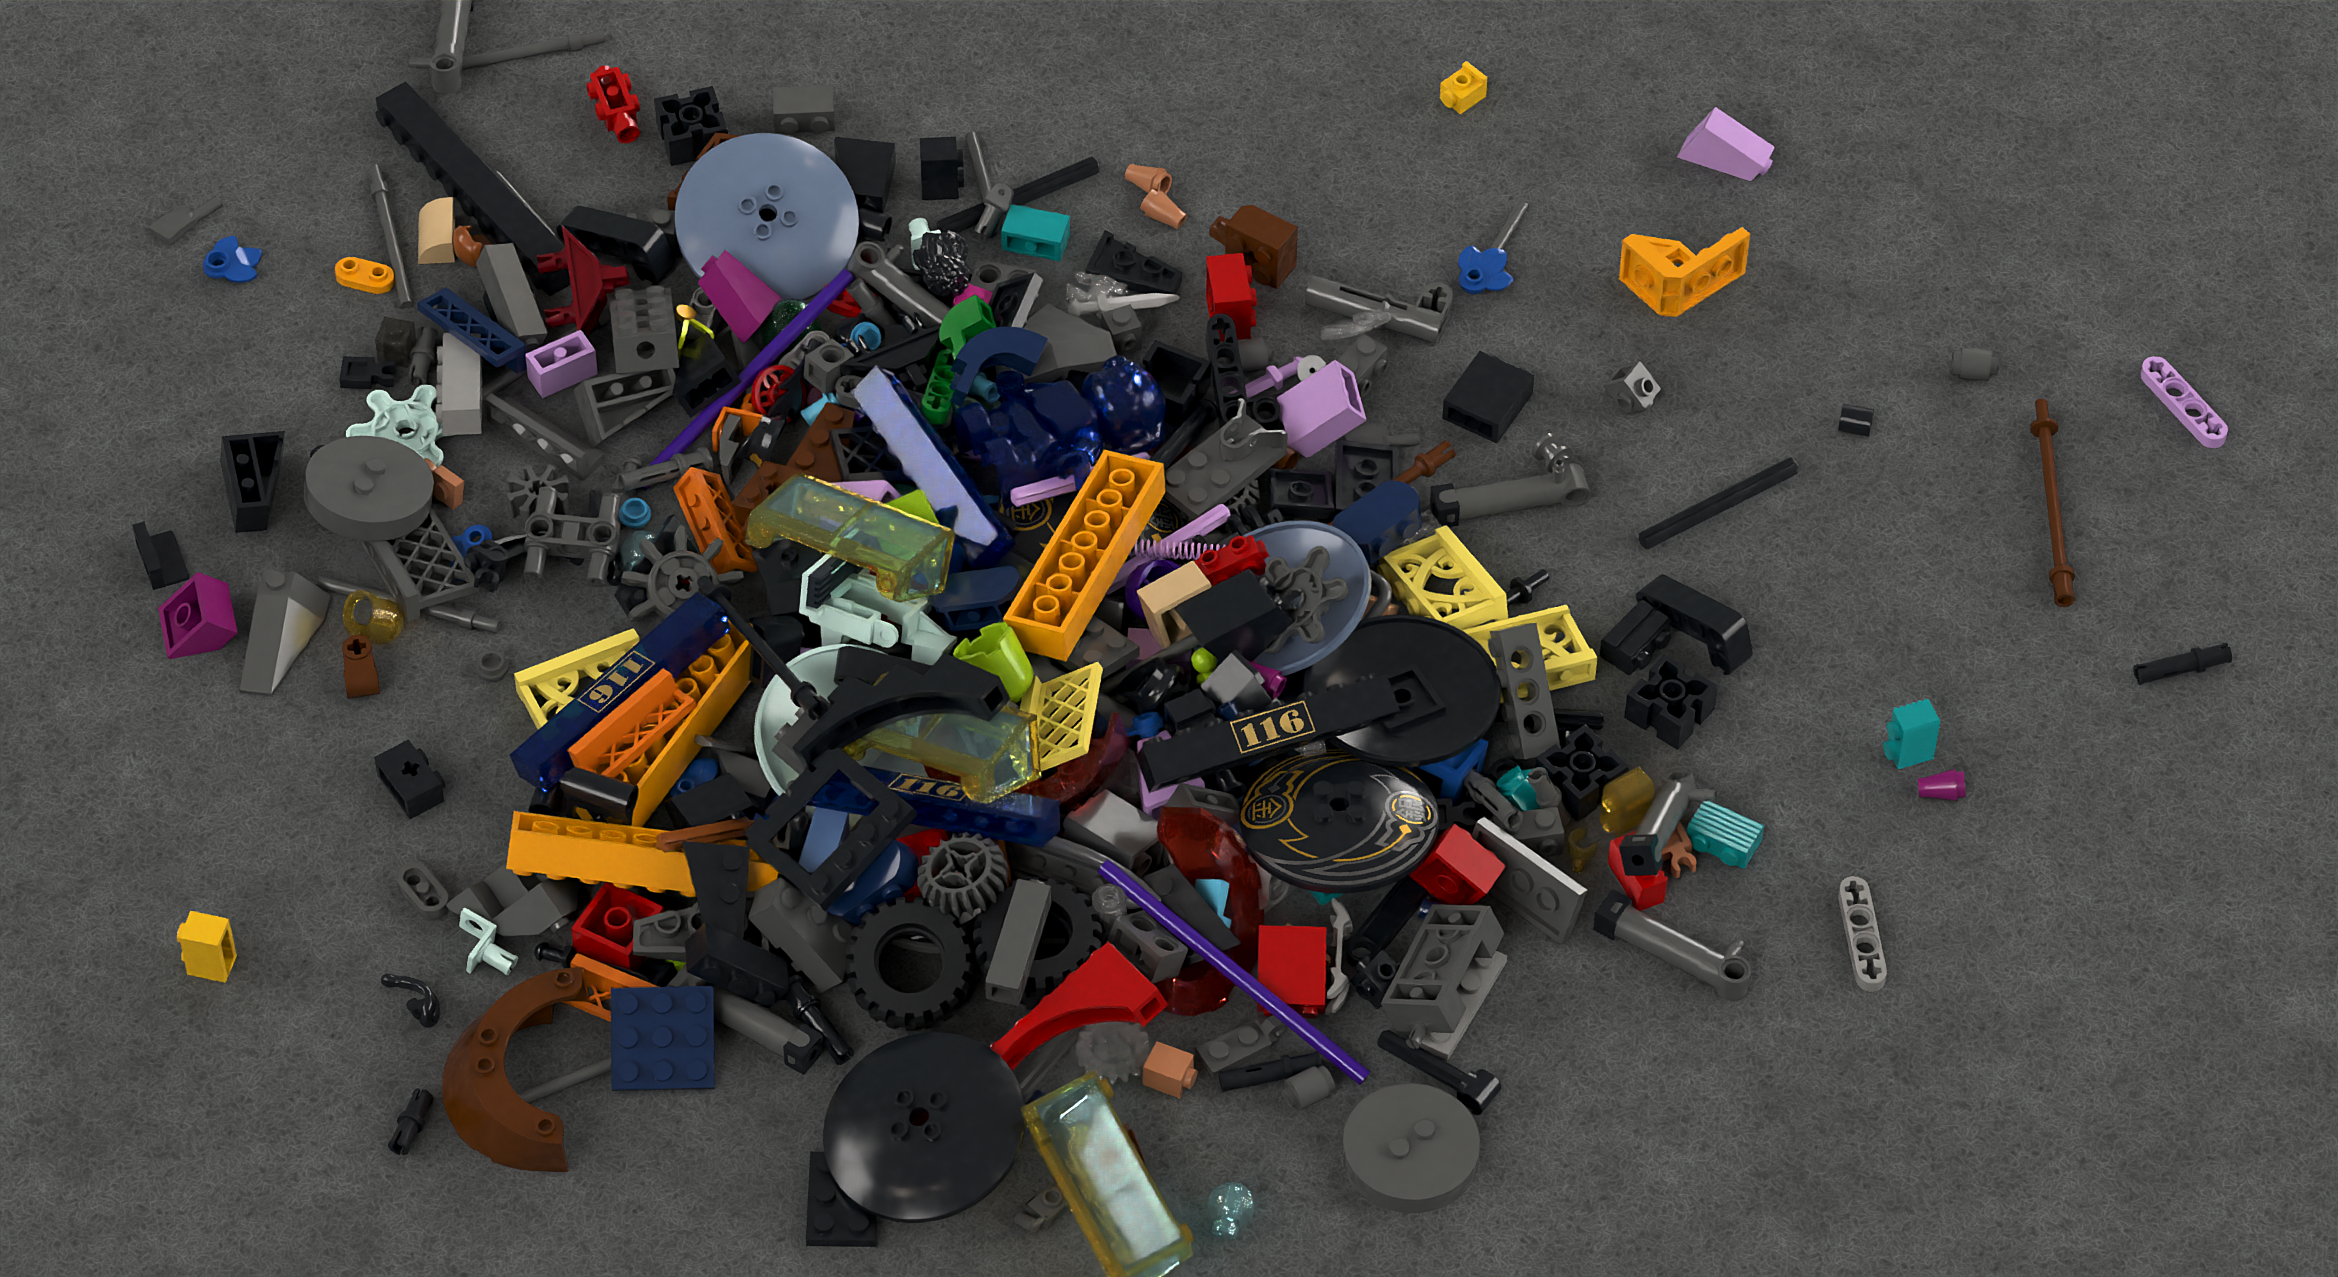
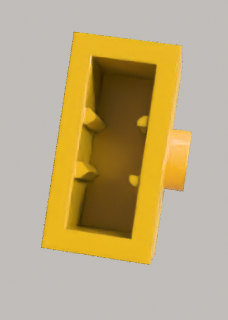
M190 911L186 923L182 922L177 932V942L181 944L182 949L181 960L185 962L187 975L226 983L237 957L230 921L227 918Z

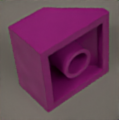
M199 572L193 575L158 608L166 654L169 659L220 650L238 633L228 583Z

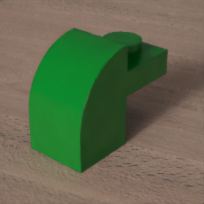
M975 294L955 305L946 314L941 323L939 339L943 345L951 350L954 360L961 348L971 338L983 331L996 328L991 307Z

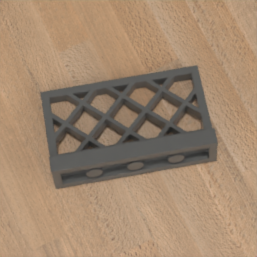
M432 507L425 519L431 523L428 529L418 527L408 533L422 537L419 543L405 540L408 534L383 541L361 540L362 546L407 621L420 618V609L480 592V587H474L475 577L470 568L465 566L463 557ZM429 539L442 542L440 548L426 544ZM399 548L413 551L410 557L397 554ZM420 553L434 556L431 562L417 559ZM441 559L455 562L452 568L438 564ZM411 567L425 570L422 576L408 573ZM432 573L446 576L443 582L429 579ZM453 578L464 580L467 582V584H463L460 586L452 585L450 583L453 580ZM423 587L437 590L436 593L422 596L420 593Z

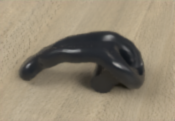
M387 973L381 976V983L384 986L410 989L424 995V999L417 1000L412 998L406 1004L407 1009L415 1019L420 1020L422 1026L430 1028L438 1022L440 1017L439 1001L430 987L423 981Z

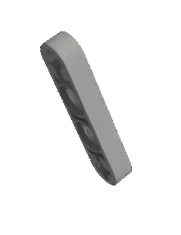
M1855 876L1847 877L1840 884L1838 899L1857 985L1865 991H1878L1883 988L1886 982L1887 968L1870 889L1864 879ZM1849 889H1855V892L1859 894L1858 904L1853 905V895L1849 892ZM1861 915L1868 920V923L1858 926L1852 923L1850 919L1853 916ZM1859 943H1868L1873 946L1874 951L1862 953L1856 946ZM1872 963V973L1876 976V979H1870V976L1866 974L1867 964Z

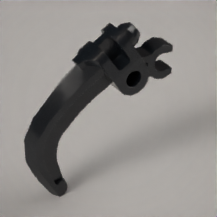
M544 533L535 534V536L545 535ZM526 534L514 535L497 541L487 539L482 541L479 546L474 545L468 548L464 564L475 572L474 587L478 588L481 582H488L491 584L489 592L494 593L497 590L498 583L504 580L507 562L528 553L524 547ZM565 557L577 566L582 565L584 562L583 558Z

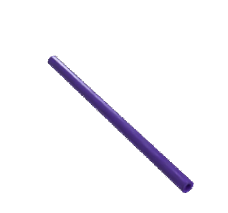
M843 269L738 374L742 382L708 405L648 466L669 461L674 454H682L719 417L723 407H729L754 382L759 372L767 368L854 281V276L848 270ZM651 485L641 488L646 491Z
M1108 859L1097 871L1101 876L1352 1080L1361 1085L1367 1078L1370 1071Z

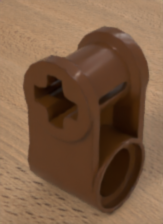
M362 635L350 636L344 641L342 646L347 698L380 694L378 673L370 640Z

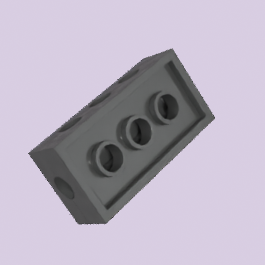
M650 286L646 290L641 291L625 288L619 289L615 293H610L609 302L616 374L679 368L671 288Z

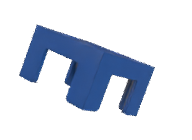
M1481 738L1472 747L1450 759L1415 767L1443 779L1439 799L1452 798V805H1454L1461 796L1464 778L1474 767L1479 774L1481 773L1488 741ZM1407 767L1411 771H1414V767Z

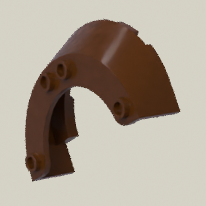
M583 967L545 972L518 984L475 1019L463 1031L449 1053L442 1077V1095L447 1116L457 1134L470 1148L491 1158L495 1163L520 1170L568 1172L569 1166L563 1144L564 1125L561 1118L554 1113L543 1111L524 1101L511 1087L506 1077L504 1064L507 1046L515 1032L535 1025L552 1024L555 1003L561 1001H589Z

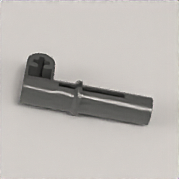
M1313 275L1307 288L1305 304L1376 325V329L1379 331L1386 328L1437 344L1450 319L1453 292L1444 283H1429L1423 288L1414 305L1394 299L1391 293H1387L1384 296Z

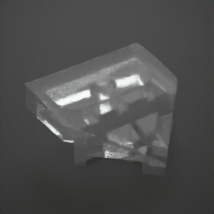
M1369 309L1353 315V320L1344 319L1321 327V340L1348 338L1378 328L1391 320V313L1377 312V309Z

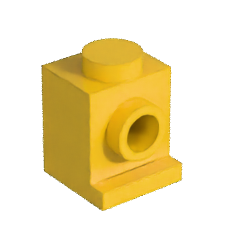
M1467 61L1462 64L1460 70L1440 83L1441 101L1446 107H1452L1459 114H1462L1486 97L1487 76Z

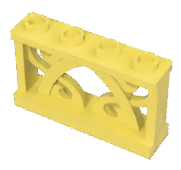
M1447 525L1435 529V535L1391 551L1388 555L1379 559L1380 565L1377 566L1378 574L1390 583L1395 598L1398 601H1403L1410 615L1436 619L1460 630L1472 628L1493 619L1496 622L1508 619L1506 593ZM1448 566L1450 569L1444 570L1443 568ZM1406 567V570L1410 572L1404 573L1401 568ZM1431 574L1445 579L1459 578L1453 589L1454 595H1444L1424 590ZM1464 589H1468L1470 591H1464V595H1460L1461 591ZM1452 609H1459V612L1452 614ZM1438 612H1445L1447 616L1442 618Z
M1567 605L1462 630L1474 638L1486 650L1496 666L1495 658L1491 656L1488 647V640L1491 638L1490 631L1526 623H1537L1543 659L1547 658V660H1544L1550 691L1595 680L1597 656L1593 648L1590 649ZM1563 632L1565 638L1559 643H1554L1556 634ZM1569 645L1574 651L1572 654L1565 650ZM1511 662L1516 669L1520 666L1515 662ZM1523 683L1517 689L1519 698L1527 697L1528 689ZM1502 692L1500 695V703H1503Z
M634 628L514 673L517 694L526 706L547 748L566 744L572 738L588 733L640 688V684L636 681L633 682L634 680H626L623 686L614 681L612 682L608 677L615 671L626 679L627 677H639L645 681L650 680L657 674L654 666L649 668L652 665L650 661L633 652L636 651L649 659ZM630 658H635L640 666L643 664L638 673L627 670V667L622 665ZM604 669H607V673H601V672H599V671H602V670H604ZM590 676L598 681L602 679V682H612V695L603 703L581 700L590 706L588 707L571 696L578 689L579 679ZM571 683L570 686H569L566 690H565V686H562V685ZM539 694L548 700L541 708L534 696ZM555 706H558L556 720L549 722L546 718L547 714Z

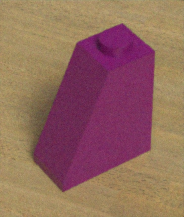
M726 250L718 258L712 255L701 268L705 274L698 281V284L738 339L745 343L782 297Z

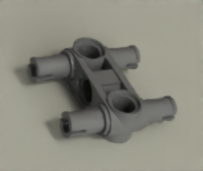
M541 487L539 489L536 511L530 515L525 523L526 538L524 547L528 553L523 573L524 577L531 581L542 580L545 560L548 555L590 559L587 583L594 587L605 586L609 562L615 558L620 549L618 539L620 525L617 517L621 497L615 493H603L598 518L554 514L558 491L552 487ZM540 531L547 532L545 535L535 536ZM603 537L610 538L606 542H598Z

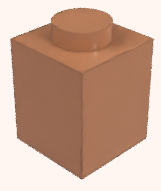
M1156 1041L1143 1066V1085L1177 1098H1181L1185 1088L1191 1089L1197 1077V1070L1194 1069L1193 1054Z

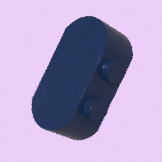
M1400 481L1383 482L1337 514L1333 520V527L1349 535L1362 550L1368 565L1373 564L1381 557L1388 555L1392 549L1406 539L1412 538L1421 529L1422 515L1417 491L1407 483Z
M1013 566L952 573L936 584L931 592L930 600L944 628L948 631L983 628L993 623L1003 622V617L1024 582L1018 570Z
M894 839L833 902L827 911L852 924H861V918L867 912L874 913L877 910V905L885 901L889 905L895 901V898L902 897L903 893L914 886L918 877L917 867H919V861L914 850Z

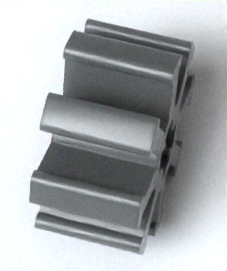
M528 464L523 466L525 480L516 478L515 475L509 477V492L506 493L509 515L511 519H515V516L520 515L522 528L525 529L526 520L536 511L539 489L541 487H552L558 491L554 514H570L569 502L571 501L569 480L566 475L557 479L556 466L546 464V470L542 476L536 477L534 465Z

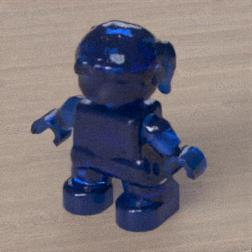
M1123 356L1110 357L1103 364V370L1089 373L1082 383L1081 394L1068 380L1056 383H1027L1025 386V380L1021 373L1016 371L1000 372L997 374L995 381L997 393L1002 396V404L995 409L986 411L980 403L976 402L954 410V423L959 452L963 454L973 450L975 456H981V462L984 467L995 463L1004 509L1015 506L1010 499V491L1012 489L1059 476V479L1066 480L1067 477L1074 475L1075 488L1079 492L1091 473L1092 464L1102 454L1103 443L1112 446L1113 449L1110 450L1112 452L1131 456L1142 452H1151L1163 442L1165 438L1166 400L1155 378L1141 365L1129 361Z

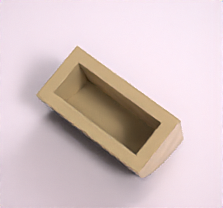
M453 197L435 199L427 203L420 210L418 264L455 262L452 239L455 230Z

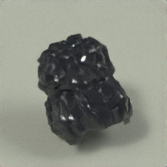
M949 230L942 233L926 232L922 236L920 249L914 250L912 253L915 265L922 271L923 281L936 298H954L961 295L964 289L969 286L970 269L965 262L968 256V244L965 238L957 232Z

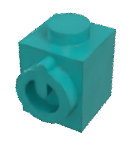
M1517 766L1499 778L1496 783L1497 791L1521 812L1542 809L1536 801L1537 795L1527 780L1528 773L1533 769L1521 770Z

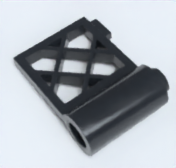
M573 767L570 772L566 771L564 773L560 788L564 791V797L567 798L566 818L582 820L576 812L577 807L586 809L593 819L589 821L608 823L605 819L612 817L622 820V825L632 826L633 810L639 793L638 785L579 767Z

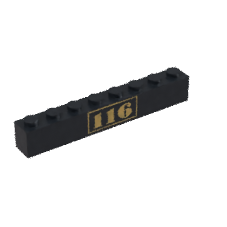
M1370 673L1356 679L1354 684L1345 686L1344 682L1331 685L1326 688L1324 693L1315 695L1314 691L1306 692L1295 698L1296 701L1287 704L1283 700L1276 701L1265 707L1266 710L1254 713L1253 709L1246 710L1235 715V719L1224 722L1222 718L1215 719L1206 723L1203 729L1193 731L1190 727L1177 731L1173 734V738L1162 740V737H1155L1143 743L1142 748L1136 755L1149 793L1393 720L1400 709L1386 674L1375 677L1374 673Z

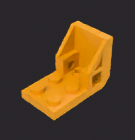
M1741 227L1733 233L1724 235L1719 242L1711 247L1702 249L1697 256L1680 241L1631 234L1622 241L1619 280L1658 315L1677 317L1745 274L1750 233ZM1674 263H1680L1681 266L1677 267Z

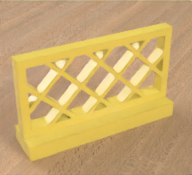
M1099 662L1045 683H1041L1038 677L1034 676L1030 687L1022 694L1009 766L1026 788L1037 784L1039 772L1088 753L1103 671ZM1059 690L1053 697L1051 696L1052 692ZM1072 692H1074L1065 702H1063ZM1084 697H1086L1077 707H1075ZM1068 713H1071L1061 724L1059 723ZM1080 718H1082V720L1072 729L1071 727H1072ZM1052 729H1055V730L1046 738V735H1047ZM1064 734H1067L1057 745H1055V743H1056ZM1078 739V744L1070 747Z

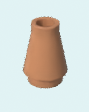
M1130 164L1125 172L1126 181L1132 182L1147 193L1155 189L1158 192L1162 190L1167 194L1171 187L1172 177L1164 168Z
M1152 189L1146 195L1140 207L1145 212L1146 217L1172 226L1177 230L1187 218V214L1181 211L1162 190L1158 192Z

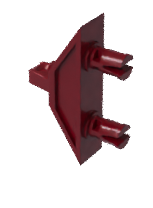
M562 225L565 247L559 252L536 255L539 262L537 265L540 274L567 268L570 276L573 301H571L569 306L544 309L547 317L545 320L548 329L575 323L577 331L581 330L588 339L608 301L607 294L614 292V288L630 284L628 271L625 266L611 267L610 264L600 265L599 260Z

